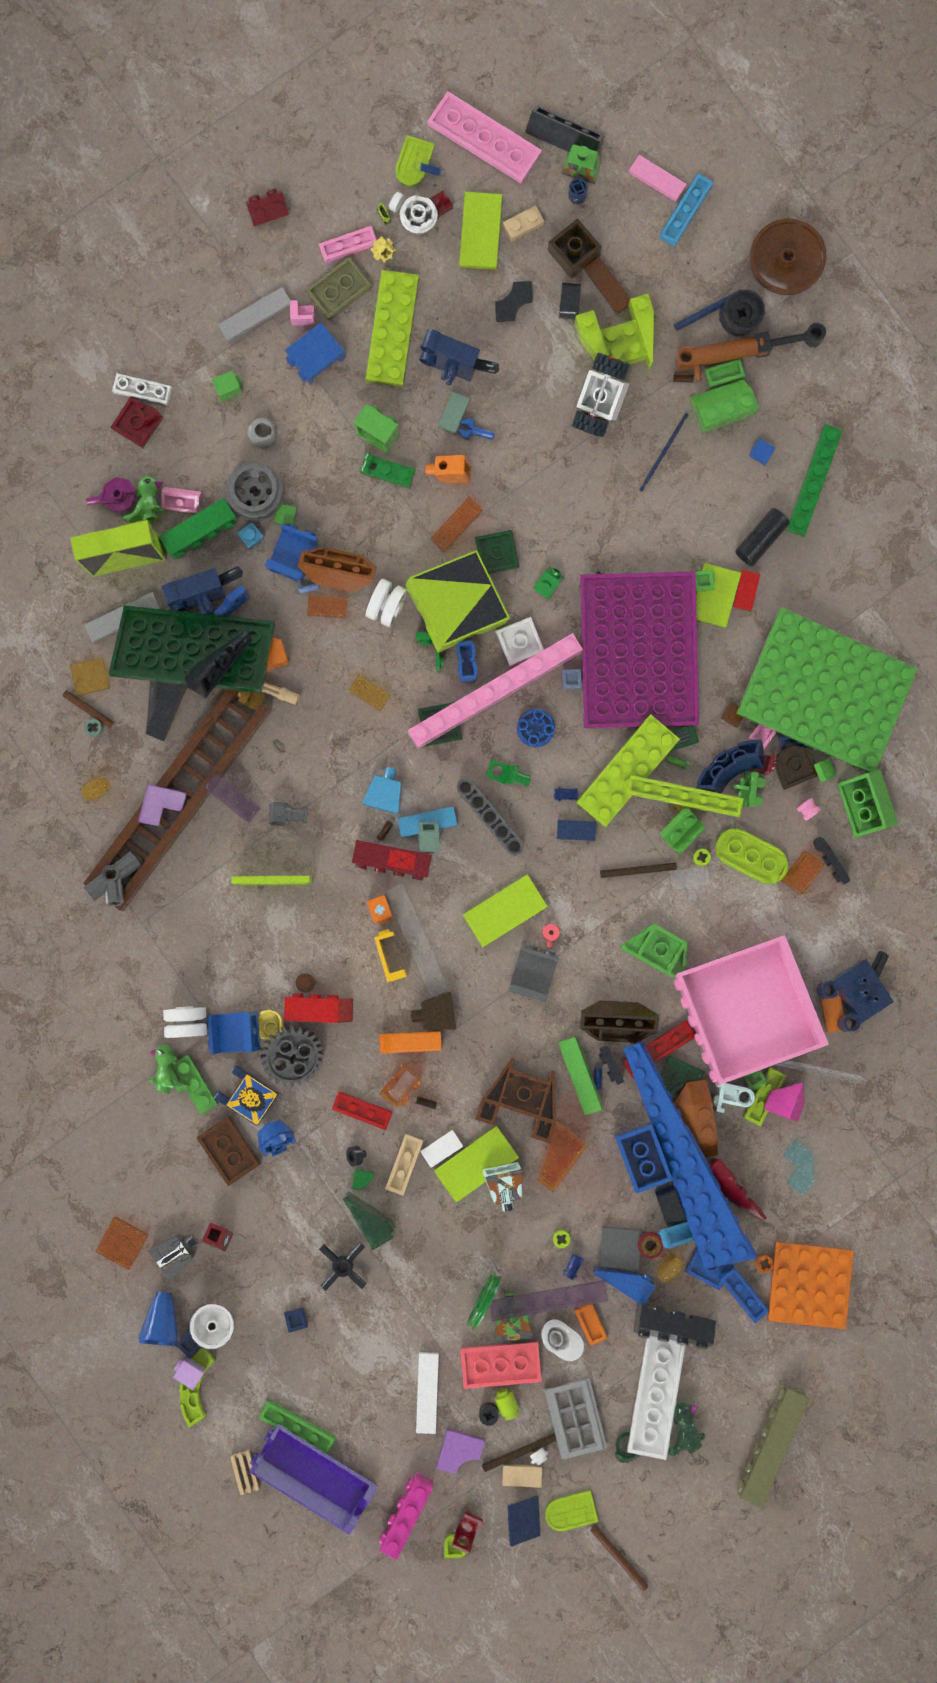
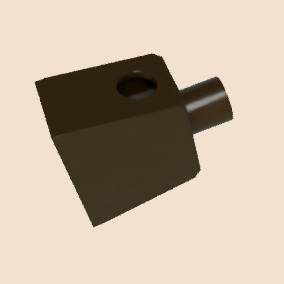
M451 992L421 1001L422 1009L411 1011L412 1022L423 1021L424 1029H456Z

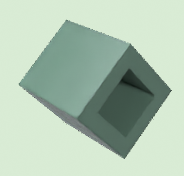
M437 822L418 823L419 852H439V828Z

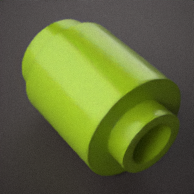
M507 1388L499 1390L494 1400L501 1416L505 1420L516 1418L519 1415V1406L512 1390H507Z

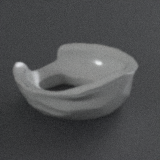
M264 417L253 420L247 431L250 442L256 447H269L276 440L275 424ZM262 423L270 426L272 430L271 435L266 437L257 436L255 433L256 426Z

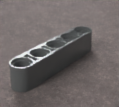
M470 779L460 780L457 784L459 795L503 848L512 856L519 855L523 850V843ZM463 783L470 784L471 790L468 793L460 790V786ZM475 798H481L483 805L479 808L474 807L472 801ZM486 813H494L496 819L493 822H487L485 820ZM505 827L508 831L507 836H498L497 829ZM511 842L519 843V851L512 852L509 849V844Z

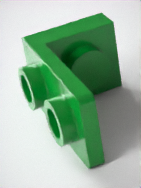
M416 632V643H420V646L432 645L433 642L428 632ZM435 648L436 671L440 672V667H444V656H440V652L438 653Z

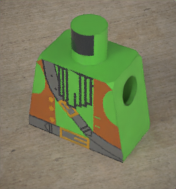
M572 145L566 156L561 174L573 178H581L586 182L595 184L601 166L598 152L590 150L585 146Z
M516 1293L504 1294L505 1305L497 1306L495 1341L533 1338L525 1304H517Z

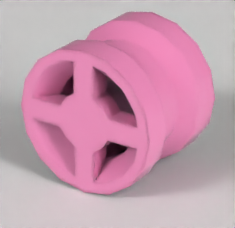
M813 798L808 799L797 808L798 812L804 815L805 821L821 811L820 807L814 804Z

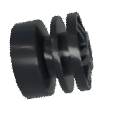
M748 289L735 292L721 306L719 321L722 328L734 336H743L751 332L762 322L765 315V304L762 298L754 291ZM739 311L742 312V314H741L742 317H741V318L738 317V315H739L738 312H739Z

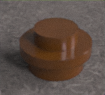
M304 973L297 977L296 987L300 992L307 993L313 990L315 986L313 976Z

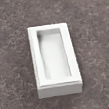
M452 1129L420 1152L429 1166L433 1167L462 1148L463 1144Z

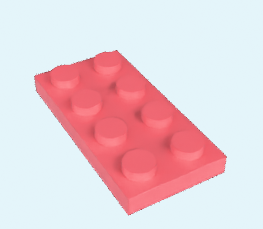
M538 1341L460 1348L464 1389L542 1382Z

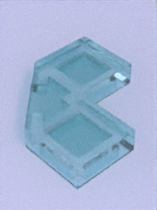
M794 1140L783 1155L798 1167L787 1181V1184L803 1196L815 1181L811 1152Z

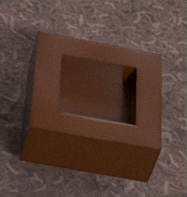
M730 702L720 719L737 728L744 717L736 714L739 706Z

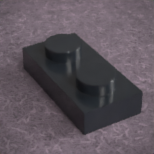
M608 1047L600 1048L601 1053L598 1056L603 1065L607 1064L610 1070L607 1074L611 1082L615 1081L617 1085L625 1082Z

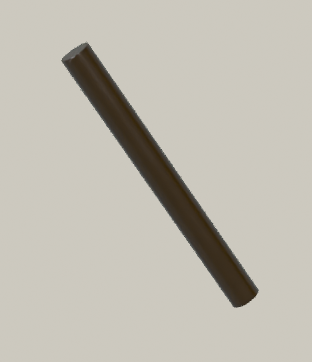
M674 862L601 870L600 878L677 870V864Z
M553 1433L482 1464L483 1470L487 1472L557 1441Z

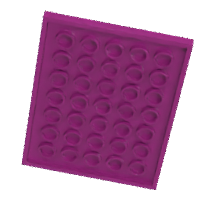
M696 572L580 575L584 728L640 727L650 714L664 726L699 725Z

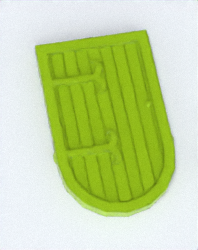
M406 136L395 170L396 177L401 184L412 187L422 182L426 172L420 171L421 163L429 165L435 147L434 143Z
M591 1490L551 1501L545 1510L547 1524L553 1530L567 1531L599 1522Z

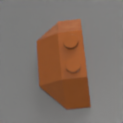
M326 547L302 551L298 562V567L315 584L350 592L373 583L377 566L362 555Z
M707 1080L686 1082L673 1103L676 1109L679 1108L682 1113L681 1118L686 1126H689L704 1156L718 1155V1137Z

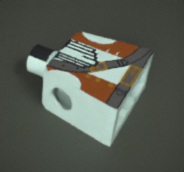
M519 1163L483 1169L482 1173L494 1204H502V1210L505 1212L512 1211L514 1209L513 1201L519 1200L522 1197V1169Z

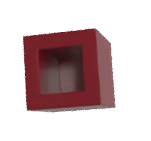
M209 1223L202 1241L209 1246L226 1252L233 1233L223 1227Z

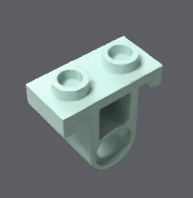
M723 1083L716 1086L718 1091L717 1095L714 1094L712 1104L715 1111L724 1113L725 1109L721 1107L722 1103L749 1107L753 1104L755 1095L747 1087ZM742 1092H747L748 1099L741 1102L739 1095Z

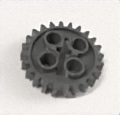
M290 1025L289 1030L282 1026V1032L276 1029L275 1036L269 1034L270 1041L264 1040L266 1047L261 1048L264 1054L260 1055V1059L263 1060L261 1062L262 1068H265L264 1072L269 1074L270 1080L275 1078L276 1084L282 1081L284 1087L287 1085V1082H290L291 1087H293L294 1082H297L300 1086L301 1080L304 1079L306 1082H309L308 1076L315 1077L313 1071L320 1070L317 1064L323 1063L320 1058L324 1055L320 1051L323 1048L319 1044V1038H314V1032L309 1033L308 1028L302 1031L300 1025L294 1030L293 1026ZM285 1042L290 1043L286 1048L280 1047ZM308 1046L306 1051H299L301 1047ZM280 1060L284 1061L280 1066L275 1065ZM297 1064H303L300 1069H294Z

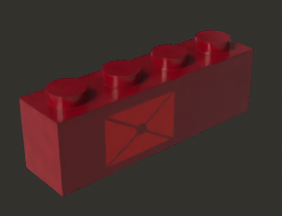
M356 840L352 863L356 864L355 868L367 870L368 866L375 868L374 871L385 873L386 870L394 871L393 875L404 877L405 874L412 875V879L423 881L424 877L428 878L432 855Z

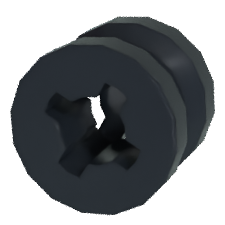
M486 1402L479 1409L480 1421L486 1426L494 1425L499 1416L498 1408L494 1403Z

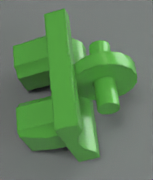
M745 772L744 779L740 778L739 785L733 786L734 790H738V797L744 798L742 807L762 805L763 797L762 795H757L756 790L765 786L766 779L759 776L758 772Z

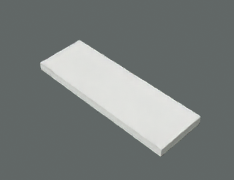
M650 1336V1338H646L627 1447L628 1453L667 1459L685 1346L677 1344L675 1340L662 1342L658 1341L657 1337Z

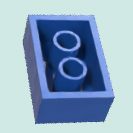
M650 1122L614 1135L636 1194L673 1180L653 1125Z

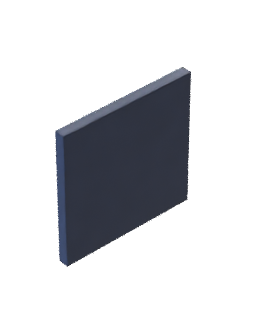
M538 1496L507 1505L510 1546H515L541 1536Z

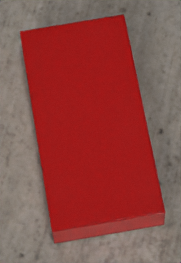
M741 570L733 603L734 608L752 611L761 574Z

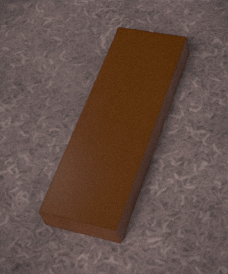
M600 257L584 267V271L616 314H619L629 306V296Z

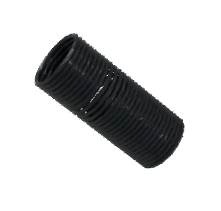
M771 508L735 550L736 555L747 565L754 566L790 525L787 516L780 510Z

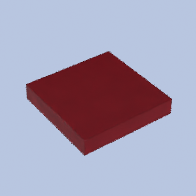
M130 396L110 428L143 449L162 421L163 416L161 415V417L145 425L135 406L143 403Z

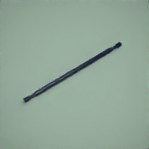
M685 413V415L683 416L682 421L677 426L676 430L674 431L664 450L660 454L659 458L657 459L656 463L654 464L653 468L651 469L650 473L645 479L644 484L639 489L641 492L644 490L645 485L649 482L650 478L652 477L653 473L655 472L656 468L658 467L668 448L672 444L673 440L675 439L676 435L678 434L679 430L684 424L685 419H687V413Z

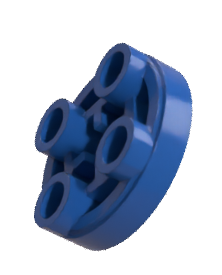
M542 709L526 711L517 723V734L520 740L530 747L537 748L548 744L555 732L553 718Z

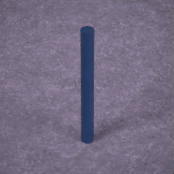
M734 293L675 323V330L678 331L720 309L723 303Z

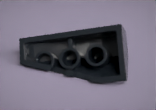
M245 630L196 663L192 669H189L184 678L187 687L206 699L252 642L250 632Z
M150 681L147 735L165 741L187 685Z

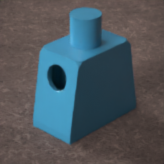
M386 767L383 777L375 775L362 804L399 814L402 783L394 780L397 770Z

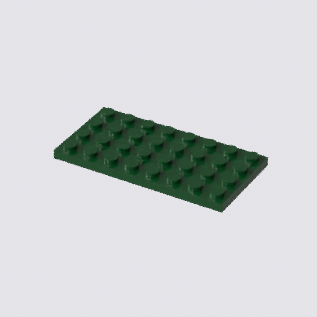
M124 605L109 675L110 677L186 685L184 678L189 669H192L196 663L245 630H248L252 642L215 688L262 693L275 622Z

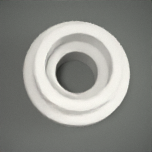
M544 1448L536 1451L530 1456L532 1459L531 1463L534 1464L536 1462L537 1465H540L546 1461V1455L549 1454L548 1451L545 1452Z

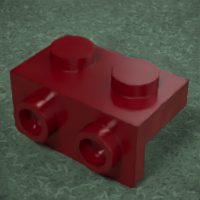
M277 188L266 191L267 195L259 197V194L249 197V201L245 202L254 227L289 215L281 190L277 191Z

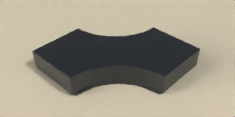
M532 281L513 282L510 294L500 301H495L496 322L515 321L519 308L524 304L533 302Z

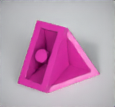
M803 1083L769 1091L763 1109L798 1122L805 1104Z

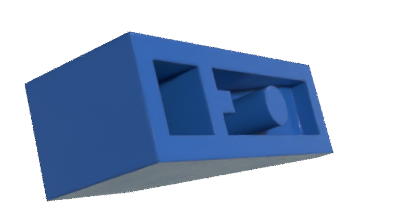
M598 1267L593 1269L596 1276L640 1305L642 1303L646 1304L656 1288V1285L653 1283L654 1279L646 1273L641 1275L638 1272Z

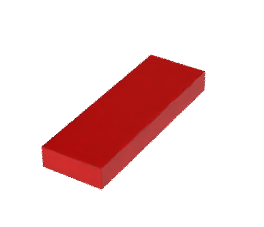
M341 1091L338 1092L332 1108L336 1112L384 1130L387 1129L393 1111Z

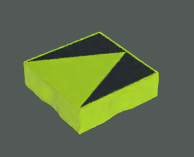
M147 520L70 537L75 561L92 577L166 560L159 535L153 531L151 524Z
M477 550L411 576L405 584L416 609L424 619L428 634L438 653L472 636L481 635L503 626L510 619Z

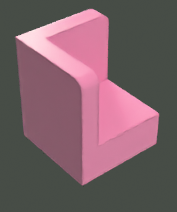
M298 300L290 301V320L292 326L315 325L314 306H299Z

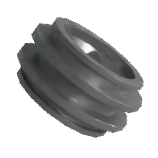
M252 461L243 463L233 470L227 479L226 495L229 504L236 514L246 520L260 521L268 519L278 511L283 503L284 489L281 478L272 467L265 463ZM252 478L250 483L245 482V480ZM259 478H266V481L264 483L259 482ZM240 489L245 491L243 495H238ZM267 489H272L271 495L266 494ZM259 491L260 495L254 497L253 492ZM247 501H250V502L252 503V505H251V506H247V505H245V503H246Z

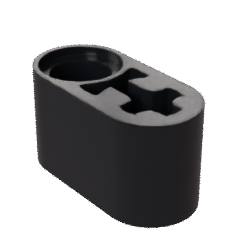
M562 282L560 319L575 320L576 315L579 313L581 284Z
M674 1185L655 1191L667 1227L686 1220Z

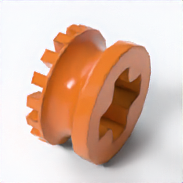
M761 1254L755 1260V1266L761 1273H768L773 1269V1260L768 1255ZM767 1259L769 1266H765L762 1269V1265L759 1262L760 1260L764 1261Z

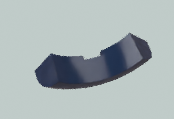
M762 740L744 741L738 743L736 747L720 752L713 758L714 761L708 768H704L697 782L696 789L722 794L727 784L737 775L750 769L763 768L764 748Z

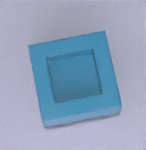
M252 522L237 533L249 550L264 539Z

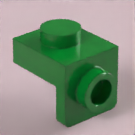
M549 567L544 571L533 589L546 599H550L565 577L562 576L561 571Z

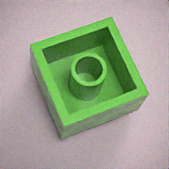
M366 404L353 422L355 432L388 454L400 436L397 421L389 415L386 417L381 414L382 411L376 406Z

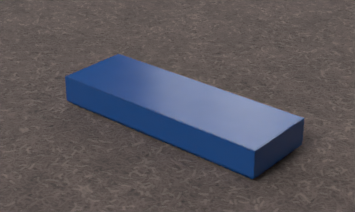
M732 1265L718 1277L754 1323L769 1312L768 1308L735 1266Z

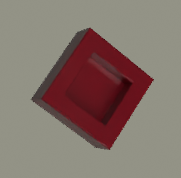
M444 190L430 198L437 209V218L454 208Z

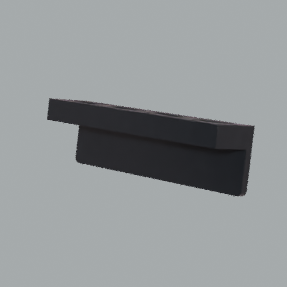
M538 105L532 110L525 130L527 134L568 152L572 145L585 146L597 152L605 136Z

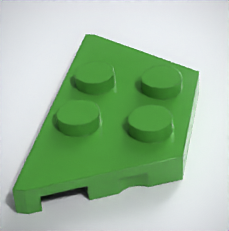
M654 923L619 947V949L675 979L674 976L685 971L687 942Z

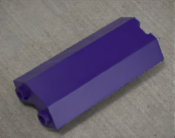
M277 1424L274 1430L270 1428L264 1438L267 1442L260 1453H255L250 1461L252 1467L249 1473L337 1528L350 1534L356 1527L364 1509L371 1502L378 1486L281 1425Z

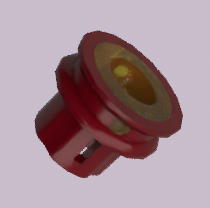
M647 1232L641 1235L638 1240L640 1253L646 1258H657L663 1251V1243L660 1236L654 1232ZM649 1240L655 1243L651 1245V1248L645 1245Z

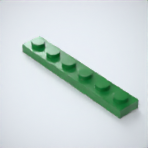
M827 424L824 425L790 518V525L786 531L802 537L806 535L843 430Z

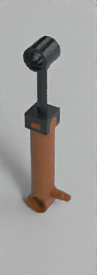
M813 323L808 327L807 331L797 335L770 339L769 331L756 333L754 337L694 348L682 347L677 353L675 365L681 371H688L693 367L696 381L700 382L702 381L700 366L756 356V358L766 357L770 355L774 346L805 341L809 347H817L822 343L826 335V328L821 323ZM811 333H817L819 335V338L813 337ZM687 356L690 361L684 362L681 357Z

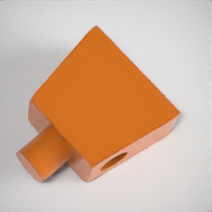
M465 455L436 456L435 464L425 465L426 475H435L439 482L470 484L471 464Z

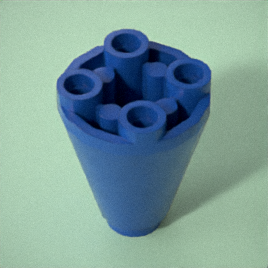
M156 1292V1297H153L139 1333V1343L176 1346L178 1332L174 1300L171 1298L172 1293Z

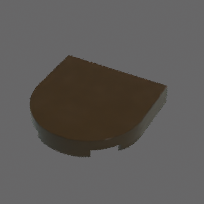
M788 746L776 758L775 769L783 790L818 776L812 754L801 746Z

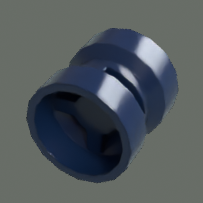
M575 178L570 182L568 198L572 203L581 204L585 201L588 190L586 181L581 178Z

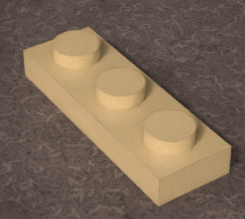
M405 1134L387 1182L386 1190L404 1195L424 1140Z

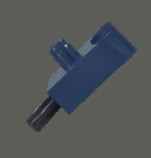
M427 329L420 346L423 351L419 360L427 366L442 370L441 379L447 380V385L450 386L456 376L471 382L475 370L492 374L499 372V363L479 359L480 349L441 334L436 330Z
M236 566L218 575L216 569L213 568L166 583L161 586L167 606L171 610L184 612L199 607L203 615L207 614V612L212 615L214 611L211 602L226 597L222 586L242 577L243 570Z
M879 951L872 966L867 959L860 960L830 981L822 982L817 986L816 992L820 998L831 999L839 995L850 1014L840 1016L837 1021L838 1028L841 1031L853 1032L858 1030L863 1022L894 1002L879 979L889 958L887 953ZM826 986H829L831 989L829 995L825 992ZM848 1018L852 1022L850 1028L846 1025V1021Z

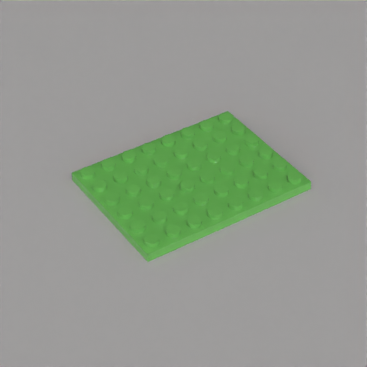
M781 607L776 615L736 714L869 773L876 771L917 669Z

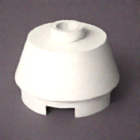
M417 195L411 196L401 207V223L414 234H424L435 225L437 209L429 198Z

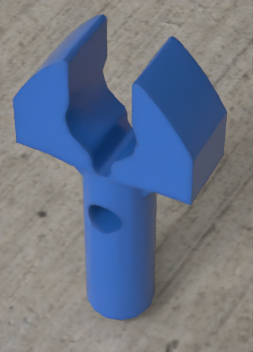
M468 418L461 421V425L470 428L468 431L459 429V433L464 439L469 440L472 435L491 440L494 438V432L477 428L474 425L473 419Z

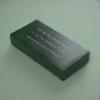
M694 725L671 731L680 740L670 752L699 743Z

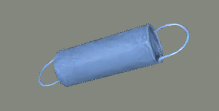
M312 583L298 586L296 590H299L300 593L319 590V586Z

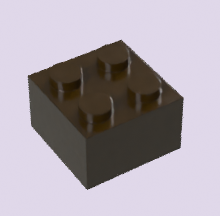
M578 218L548 242V252L571 279L601 255L602 246Z

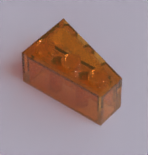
M558 1120L538 1181L552 1192L556 1190L589 1146L587 1142Z

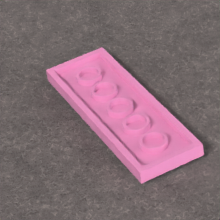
M448 91L427 121L428 126L520 184L523 183L542 154L541 149Z

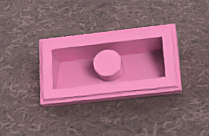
M169 487L162 489V509L194 514L199 513L200 491Z

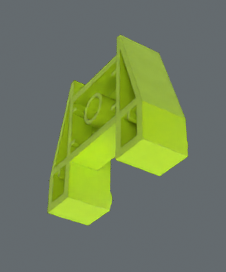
M649 294L630 299L628 309L632 321L603 330L599 328L594 310L576 315L575 327L579 340L594 361L597 353L617 358L630 365L645 360L648 370L651 369L653 363L654 310Z

